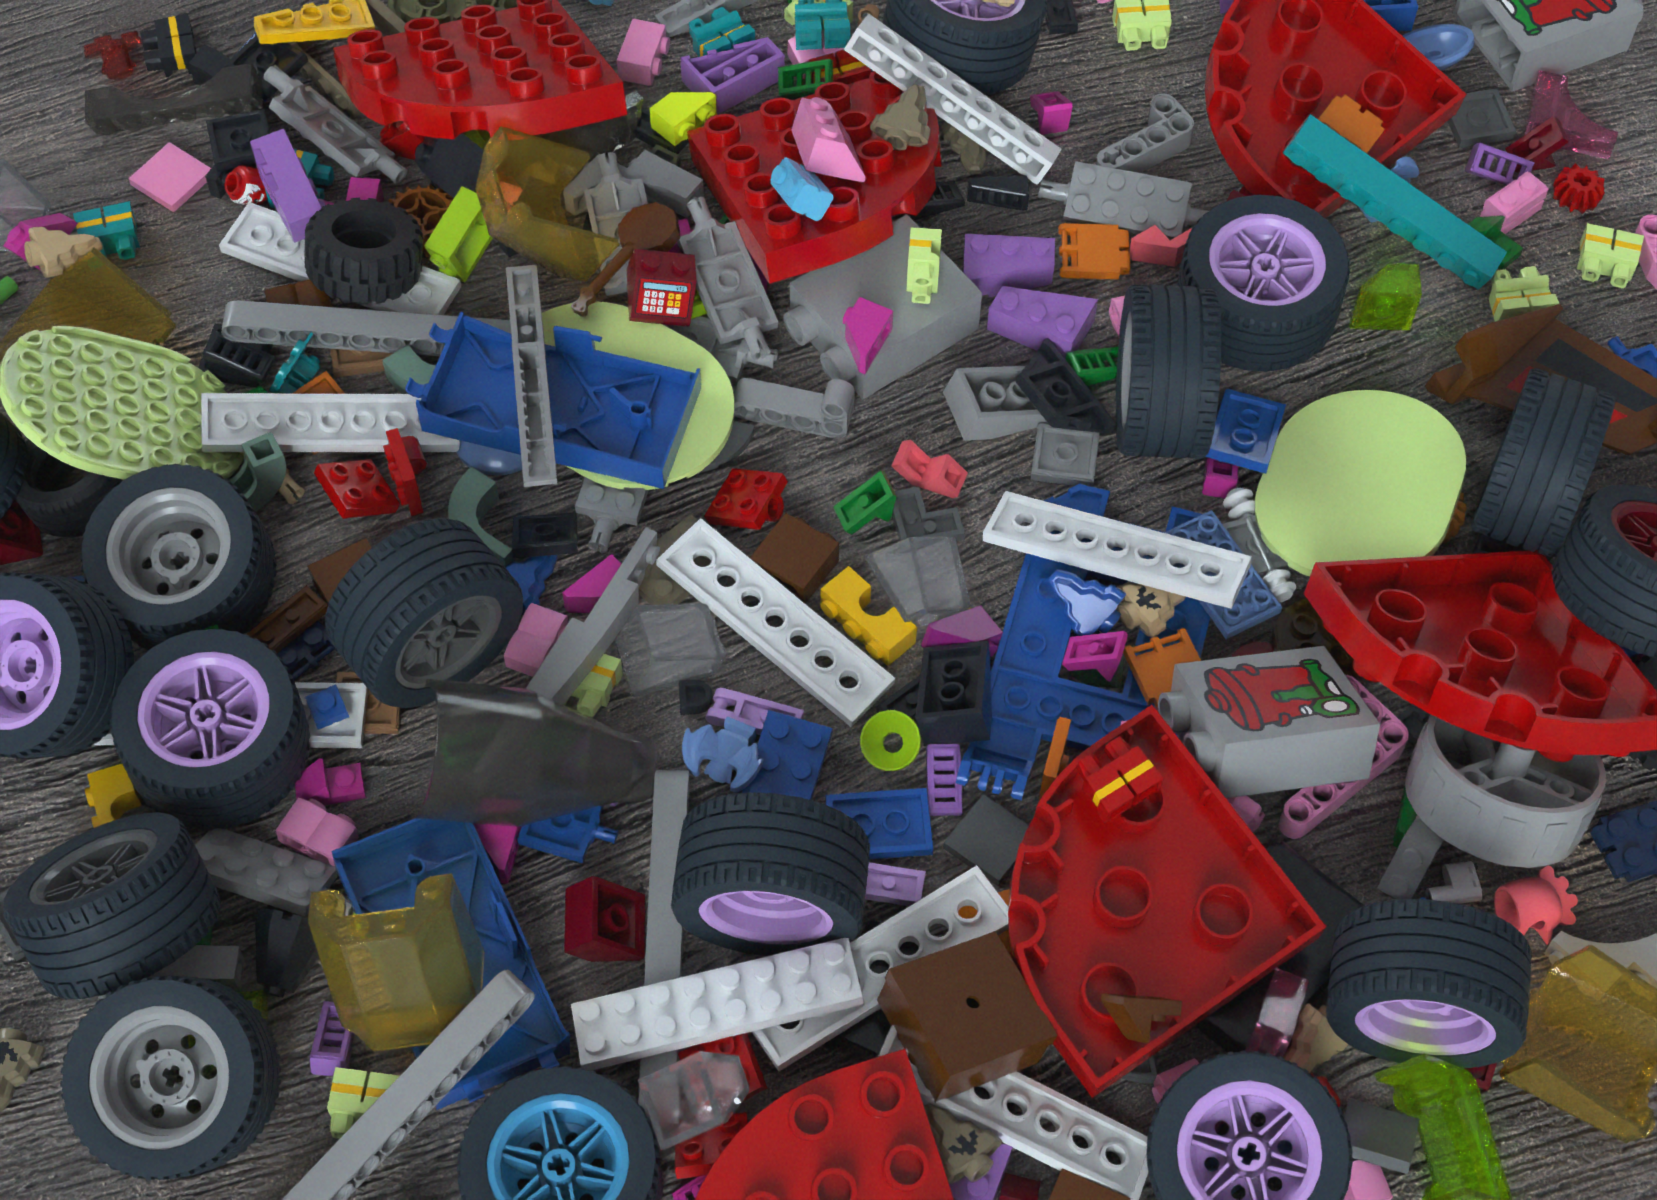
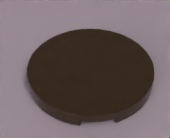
M1308 599L1294 602L1293 605L1286 608L1278 616L1272 629L1274 652L1325 646L1345 675L1352 676L1353 678L1358 676L1353 668L1354 659L1345 651L1337 639L1324 628L1323 620Z

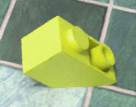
M670 92L649 108L651 128L672 145H678L683 140L688 139L687 131L702 127L710 117L717 115L716 95L712 92Z

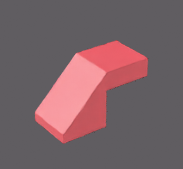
M1154 225L1131 239L1130 259L1132 261L1176 266L1182 261L1185 244L1192 228L1169 240Z
M911 439L902 441L891 465L911 485L950 498L958 497L968 474L949 454L930 458Z

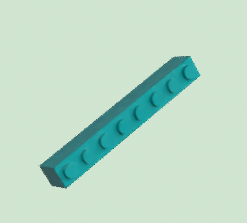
M1311 114L1301 124L1283 151V154L1290 158L1294 164L1306 169L1318 181L1326 183L1339 192L1341 197L1359 206L1368 216L1379 220L1391 232L1409 241L1417 250L1426 253L1436 260L1441 267L1449 269L1462 278L1464 283L1473 286L1477 290L1493 277L1507 253L1500 246Z

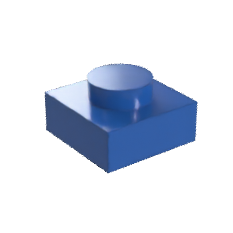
M336 684L305 696L318 730L349 718Z

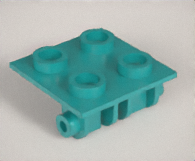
M310 332L305 342L301 339L297 341L290 353L289 359L286 363H283L275 376V380L269 389L270 392L292 394L310 382L319 371L320 360L313 355L309 357L304 355L314 333Z

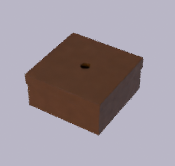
M996 931L890 968L885 976L886 982L877 998L891 1026L894 1025L902 1046L909 1052L908 1056L913 1065L917 1067V1072L924 1085L930 1090L935 1099V1103L941 1099H947L973 1087H978L989 1081L1037 1064L1047 1047L1053 1044L1058 1036L1045 1013L1037 1005L1026 981Z

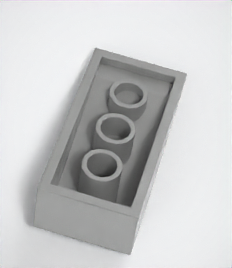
M1025 366L956 369L943 394L964 441L994 439L1037 428L1038 423L1048 424L1015 382Z

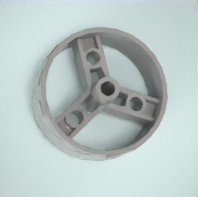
M1430 714L1410 757L1411 762L1405 778L1407 798L1414 811L1443 840L1468 854L1486 861L1505 866L1531 868L1560 862L1574 852L1584 832L1587 831L1602 799L1606 783V771L1599 755H1574L1573 759L1568 762H1556L1544 757L1537 750L1505 744L1474 734ZM1468 751L1472 764L1455 770L1442 753Z

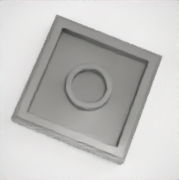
M1038 423L1030 480L1072 486L1083 484L1093 487L1100 433L1053 428L1049 424Z

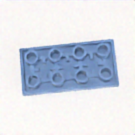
M1212 510L1164 532L1244 554ZM1180 563L1173 565L1177 568L1185 567V565ZM1252 564L1232 609L1198 600L1225 639L1280 614L1282 611L1281 604ZM1206 572V573H1205V575H1207V576H1216V575H1217L1216 573H1213V572Z

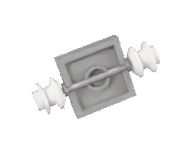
M1235 488L1227 494L1223 501V506L1231 509L1228 517L1235 521L1222 525L1245 555L1252 556V566L1260 577L1263 578L1262 580L1279 603L1284 602L1292 597L1296 589L1294 582L1287 581L1291 576L1289 570L1293 569L1278 554L1272 553L1261 538V532L1255 520V515L1253 516L1255 513V501L1251 500L1253 492L1250 489Z

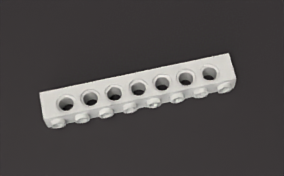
M870 14L858 26L844 48L846 52L903 92L913 84L924 86L927 108L934 109L936 115L1022 175H1027V178L1036 185L1042 180L1062 150Z

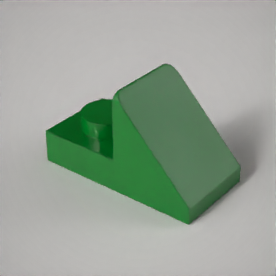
M1505 216L1476 217L1468 225L1507 251L1498 267L1499 270L1505 269L1521 256L1523 247L1500 231Z
M880 470L833 508L845 532L852 535L875 517L889 522L897 496L885 472Z

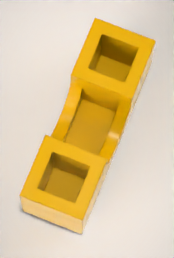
M848 566L820 589V607L827 617L835 618L843 625V629L852 639L857 638L863 643L868 653L874 659H880L889 666L916 643L917 626L895 607L880 616H872L865 613L862 609L871 601V585Z
M123 764L87 774L90 787L84 788L89 807L95 806L97 816L91 817L93 828L120 819L126 811L142 806L139 793L134 788Z

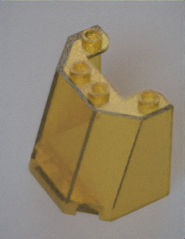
M502 126L488 140L484 147L475 189L488 233L491 237L556 276L584 282L588 281L619 246L616 238L568 226L560 201L561 193L590 159L589 152Z
M452 873L424 879L416 888L414 907L345 916L346 900L341 892L337 890L311 892L308 923L340 1023L347 1031L353 1032L361 1038L366 1046L374 1052L431 1044L482 991L484 948Z
M1588 945L1556 961L1547 971V976L1539 991L1536 992L1533 989L1530 991L1526 1041L1513 1056L1500 1062L1504 1065L1500 1070V1077L1624 1143L1646 1138L1652 1132L1656 1123L1653 1119L1654 1110L1648 1107L1650 1098L1647 1095L1651 1086L1657 1082V989L1593 945Z

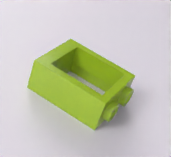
M461 186L424 247L431 256L430 261L439 268L438 272L460 279V281L465 283L502 223L486 197Z

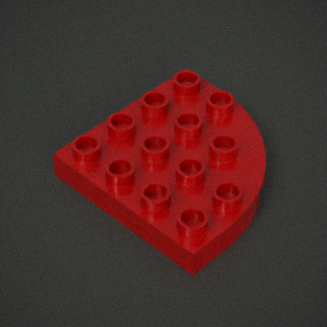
M517 0V7L501 11H495V8L491 5H474L461 11L460 20L439 24V20L433 17L416 18L404 25L405 32L384 37L378 30H361L347 37L348 45L333 48L339 81L356 108L368 118L384 126L397 121H408L410 134L456 139L457 136L467 131L486 130L490 134V139L517 138L561 131L627 115L623 81L558 0Z
M1234 0L1224 16L1211 49L1205 77V100L1210 127L1218 148L1239 182L1252 195L1279 196L1294 200L1317 211L1325 219L1348 200L1341 197L1339 192L1326 183L1318 181L1313 174L1303 167L1294 164L1290 158L1283 154L1298 128L1310 114L1319 119L1336 95L1340 98L1347 95L1361 105L1359 109L1361 113H1364L1367 109L1383 120L1381 127L1385 130L1367 154L1389 168L1456 115L1467 95L1363 0Z
M875 71L870 73L869 78L847 85L841 82L822 84L815 90V94L802 97L806 99L818 97L831 104L850 136L866 177L864 182L815 173L830 190L834 198L819 221L791 210L770 183L774 168L785 157L797 162L799 165H804L791 131L801 98L792 101L787 98H773L765 101L760 106V110L737 117L731 114H718L710 117L703 127L687 131L693 164L729 221H735L745 246L770 284L841 262L865 252L893 236L892 216L897 214L918 215L936 189L934 167H941L942 165L939 125L934 109L927 108V104L924 109L928 114L927 126L931 128L928 143L921 147L908 145L905 150L899 151L894 150L890 142L879 137L870 129V125L876 115L883 114L888 105L897 103L903 93L901 89Z
M1538 550L1534 552L1512 551L1315 562L1304 595L1323 620L1324 628L1337 639L1345 651L1354 659L1353 668L1361 677L1369 681L1380 682L1404 700L1454 726L1505 744L1537 750L1544 757L1556 762H1568L1573 759L1574 755L1607 754L1614 757H1625L1630 752L1657 750V690L1619 645L1593 631L1564 605L1556 593L1553 583V565L1544 555L1537 553Z
M1150 705L1099 739L1078 755L1056 777L1037 804L1035 815L1025 832L1022 843L1019 844L1010 881L1008 931L1013 961L1026 981L1037 1005L1045 1013L1058 1035L1053 1045L1092 1098L1319 939L1327 927L1153 705ZM1121 736L1132 749L1136 746L1140 747L1164 780L1160 790L1138 804L1132 805L1130 809L1104 824L1097 813L1098 808L1091 797L1082 790L1084 780L1077 769V765L1080 760L1093 753L1103 767L1112 761L1105 753L1104 748L1109 742ZM1102 993L1153 996L1182 1001L1181 1016L1166 1015L1165 1022L1151 1020L1150 1040L1148 1043L1129 1040L1122 1034L1102 1003Z
M904 1048L835 1070L807 1081L779 1097L760 1111L735 1135L716 1159L701 1184L695 1200H954L906 1049Z

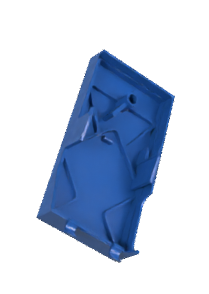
M461 311L453 329L444 330L438 327L436 323H433L429 332L430 337L437 342L444 343L445 346L430 381L423 385L416 383L410 377L405 387L408 394L421 398V401L416 400L421 430L521 455L511 334L471 318ZM554 326L555 346L545 344L556 463L664 489L701 390L700 369L697 368L696 373L595 350L594 341L601 342L603 337L591 335L589 331Z
M462 800L332 851L335 868L415 1059L419 1057L484 987L503 970H510L535 994L530 1007L435 1106L437 1110L465 1098L468 1099L469 1103L485 1097L484 1090L540 1066L546 1069L560 1066L557 1059L570 1054V1034L566 1032L536 968L527 940Z

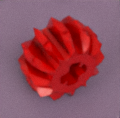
M1576 163L1571 168L1564 167L1558 177L1555 178L1553 199L1559 200V207L1567 206L1570 213L1573 210H1578L1581 214L1586 210L1593 211L1604 196V178L1598 177V170H1588V164L1584 168H1580Z

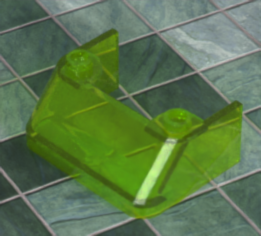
M1424 1053L1374 1073L1376 1081L1393 1086L1395 1091L1393 1092V1101L1396 1108L1407 1116L1420 1119L1418 1132L1433 1184L1426 1186L1425 1195L1422 1197V1200H1512L1479 1087L1468 1070Z

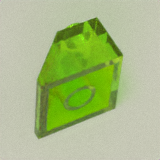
M1387 264L1364 283L1358 292L1349 329L1410 330L1422 296L1419 264Z

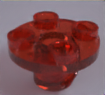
M137 31L121 34V38L112 40L111 35L95 38L94 43L83 46L85 58H102V74L107 75V78L110 80H122L130 77L134 73L133 68L136 67V64L131 60L129 51L142 46V41Z

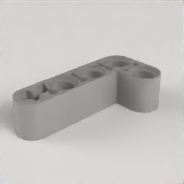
M1165 93L1157 94L1151 100L1148 116L1149 126L1102 149L1097 155L1096 165L1141 173L1186 150L1191 144L1194 120L1173 96Z
M742 378L738 380L734 391V415L745 420L839 439L847 434L854 410L855 390L849 382L842 379L830 380L825 394L761 380Z

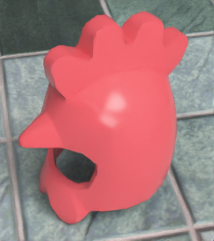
M1544 866L1538 871L1537 877L1520 878L1500 886L1495 892L1494 909L1497 917L1512 924L1524 936L1529 927L1533 928L1540 934L1545 944L1549 945L1553 930L1558 925L1568 926L1576 922V916L1570 909L1578 904V899L1576 895L1566 892L1569 883L1564 876L1556 878L1554 876V869L1551 866Z

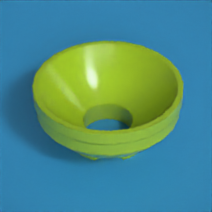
M886 710L873 715L866 722L860 735V746L864 757L874 767L884 771H898L909 766L918 756L921 748V734L916 723L908 715L896 710ZM892 733L899 734L903 739L902 748L895 753L888 752L884 748L885 738Z

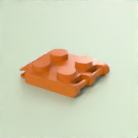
M1336 95L1318 120L1365 153H1368L1385 130L1381 127L1383 120L1367 109L1364 113H1361L1359 111L1361 105L1347 95H1344L1342 98Z
M1063 223L1058 226V233L1062 237V245L1059 247V255L1062 256V267L1059 269L1060 277L1119 280L1120 275L1130 274L1128 230L1118 229V225ZM1067 236H1070V245H1068ZM1068 257H1070L1071 266H1068Z
M1185 628L1177 630V634L1161 639L1157 636L1150 638V642L1135 647L1127 645L1123 651L1147 705L1154 704L1157 711L1160 694L1171 692L1174 665L1201 661ZM1180 640L1179 643L1169 645L1166 647L1162 646L1164 644ZM1151 648L1153 649V651L1143 653L1137 656L1135 655V653Z

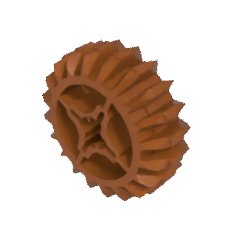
M418 183L416 189L411 190L409 187H406L404 194L396 192L395 199H388V202L393 203L396 208L401 207L405 209L418 222L423 233L422 254L428 259L429 253L424 245L454 198L445 193L441 187L434 190L430 183L427 188H422Z

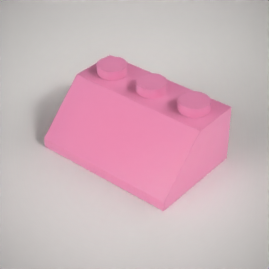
M813 97L812 99L801 98L791 131L805 170L864 182L866 177L850 136L831 104L818 97Z

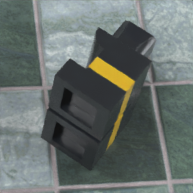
M188 13L154 20L155 29L140 32L144 51L159 49L144 52V60L148 72L163 69L166 78L170 77L174 70L188 69V73L191 74L189 62L197 54Z

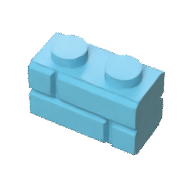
M785 157L771 174V185L791 210L802 215L805 214L815 221L822 219L834 198L830 190L814 172L806 171L804 165H799L797 162Z

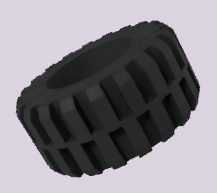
M359 197L351 198L349 201L341 199L335 201L333 205L327 204L323 206L319 211L315 212L306 224V274L320 291L325 290V293L332 298L339 297L343 302L351 303V301H356L359 304L368 305V302H376V304L385 303L386 299L395 300L402 293L406 294L420 278L423 252L422 229L412 215H409L401 207L396 208L393 203L387 201L384 203L378 202L374 198L360 200Z

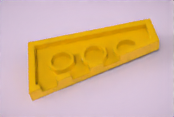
M329 0L328 4L320 6L309 3L303 5V8L299 11L293 12L290 9H284L254 17V28L260 44L347 38L352 33L361 30H375V25L365 0Z

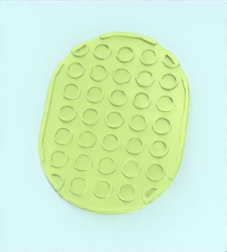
M596 301L588 306V314L585 317L574 313L571 307L572 303L561 305L542 313L546 345L555 346L553 328L554 326L589 331L591 335L603 337L601 342L594 341L595 350L696 373L697 368L700 369L701 390L665 487H668L669 483L694 476L719 455L733 427L734 394L725 370L710 352L661 323L629 321L628 307L619 304ZM567 466L582 476L608 487L623 490L624 487L644 488V490L659 489Z
M52 326L51 330H33L19 337L18 341L8 348L0 364V398L11 420L39 448L73 467L99 475L126 480L130 476L152 467H161L167 464H187L194 467H202L203 470H212L214 474L218 473L223 479H228L237 471L245 458L244 452H202L201 393H227L224 390L225 385L209 370L203 372L195 365L189 363L190 358L171 349L83 327Z
M1354 390L1332 394L1316 400L1294 414L1281 429L1274 445L1267 473L1262 474L1255 496V520L1261 532V538L1272 553L1278 554L1288 562L1290 568L1309 577L1315 562L1432 556L1446 536L1463 487L1466 473V452L1463 442L1454 426L1442 414L1429 405L1406 395L1382 390Z

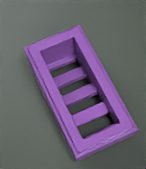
M1477 143L1472 148L1465 172L1508 185L1514 181L1512 177L1517 164L1522 165L1518 174L1519 177L1527 171L1531 172L1535 162L1483 143ZM1483 153L1487 154L1482 168L1478 167ZM1494 157H1496L1498 160L1494 171L1491 172L1489 169ZM1506 161H1509L1506 174L1502 176L1501 172Z
M959 744L927 745V797L930 816L962 815V785L956 784L961 764ZM934 771H953V774H934ZM935 785H954V788H935ZM954 797V802H935V798Z
M323 1002L310 1054L312 1074L333 1076L335 1067L348 1069L359 1004ZM329 1017L348 1018L347 1022L329 1020ZM327 1031L344 1032V1034H341V1033H329V1032H327ZM324 1044L341 1046V1048L324 1046Z

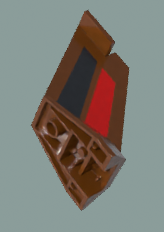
M1561 304L1492 322L1465 333L1454 347L1462 362L1434 373L1425 385L1428 392L1452 405L1472 397L1513 413L1530 369L1538 368L1549 372V376L1554 373L1565 377L1564 381L1569 378L1580 382V386L1586 384L1597 388L1596 392L1600 389L1614 395L1616 402L1602 446L1629 456L1657 443V379L1555 319L1563 310Z

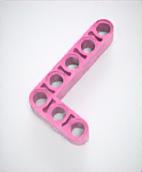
M1345 675L1380 723L1370 778L1302 788L1285 803L1280 816L1279 829L1288 838L1298 839L1309 833L1399 759L1408 741L1409 732L1407 727L1352 676ZM1385 738H1390L1396 743H1390ZM1314 796H1322L1327 801H1319ZM1290 815H1297L1301 817L1303 821L1294 820L1293 818H1291Z

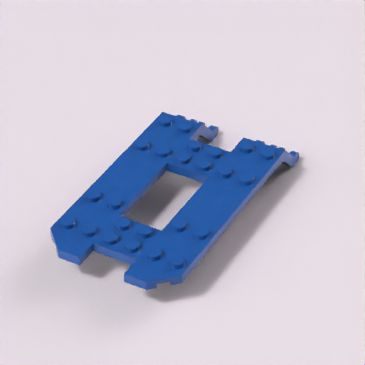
M1078 484L1069 488L1067 493L1055 499L1052 496L1043 501L1104 517L1110 491ZM1172 506L1165 532L1202 514ZM1053 530V531L1050 532V533H1051V534H1060V533H1062V532L1057 531V530ZM1083 538L1081 540V542L1085 543L1092 541L1087 538ZM1113 547L1111 550L1120 551L1123 549L1120 547ZM1028 553L1025 554L990 673L992 700L990 740L970 742L961 760L956 784L966 786L969 783L970 771L980 772L983 774L979 778V790L986 791L990 776H995L992 793L999 795L1002 792L1004 779L1016 782L1013 784L1012 798L1022 801L1032 774L1041 740L1052 742L1059 717L1071 719L1066 746L1085 751L1099 739L1119 727L1121 721H1128L1150 706L1147 705L1130 667L1122 694L1059 678L1073 622L1065 615V603L1055 595L1049 577L1056 569L1074 573L1084 582L1087 576L1118 584H1124L1129 581ZM1144 555L1141 558L1153 559L1154 557L1150 555ZM1186 597L1184 601L1174 606V616L1166 621V629L1158 634L1157 637L1161 639L1177 634V630L1185 628L1199 657H1201L1210 616L1197 599ZM1139 629L1135 646L1148 643L1150 638L1153 637H1148ZM1180 640L1173 641L1162 646L1166 647L1169 645H1173L1179 643ZM1151 648V649H1147V650H1144V651L1135 653V655L1137 656V655H1140V654H1143V653H1147V652L1153 651V649H1152V648Z

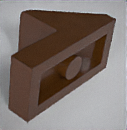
M1102 993V1003L1122 1034L1129 1040L1148 1043L1150 1040L1151 1020L1165 1022L1166 1015L1181 1016L1182 1001L1153 996Z

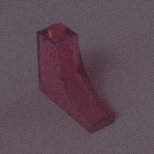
M1539 70L1531 95L1524 135L1552 116H1555L1560 120L1569 140V143L1560 149L1609 159L1616 143L1618 132L1596 124L1576 107L1569 94L1568 76Z
M1275 968L1244 1051L1270 1053L1276 1057L1284 1056L1295 1030L1309 980Z

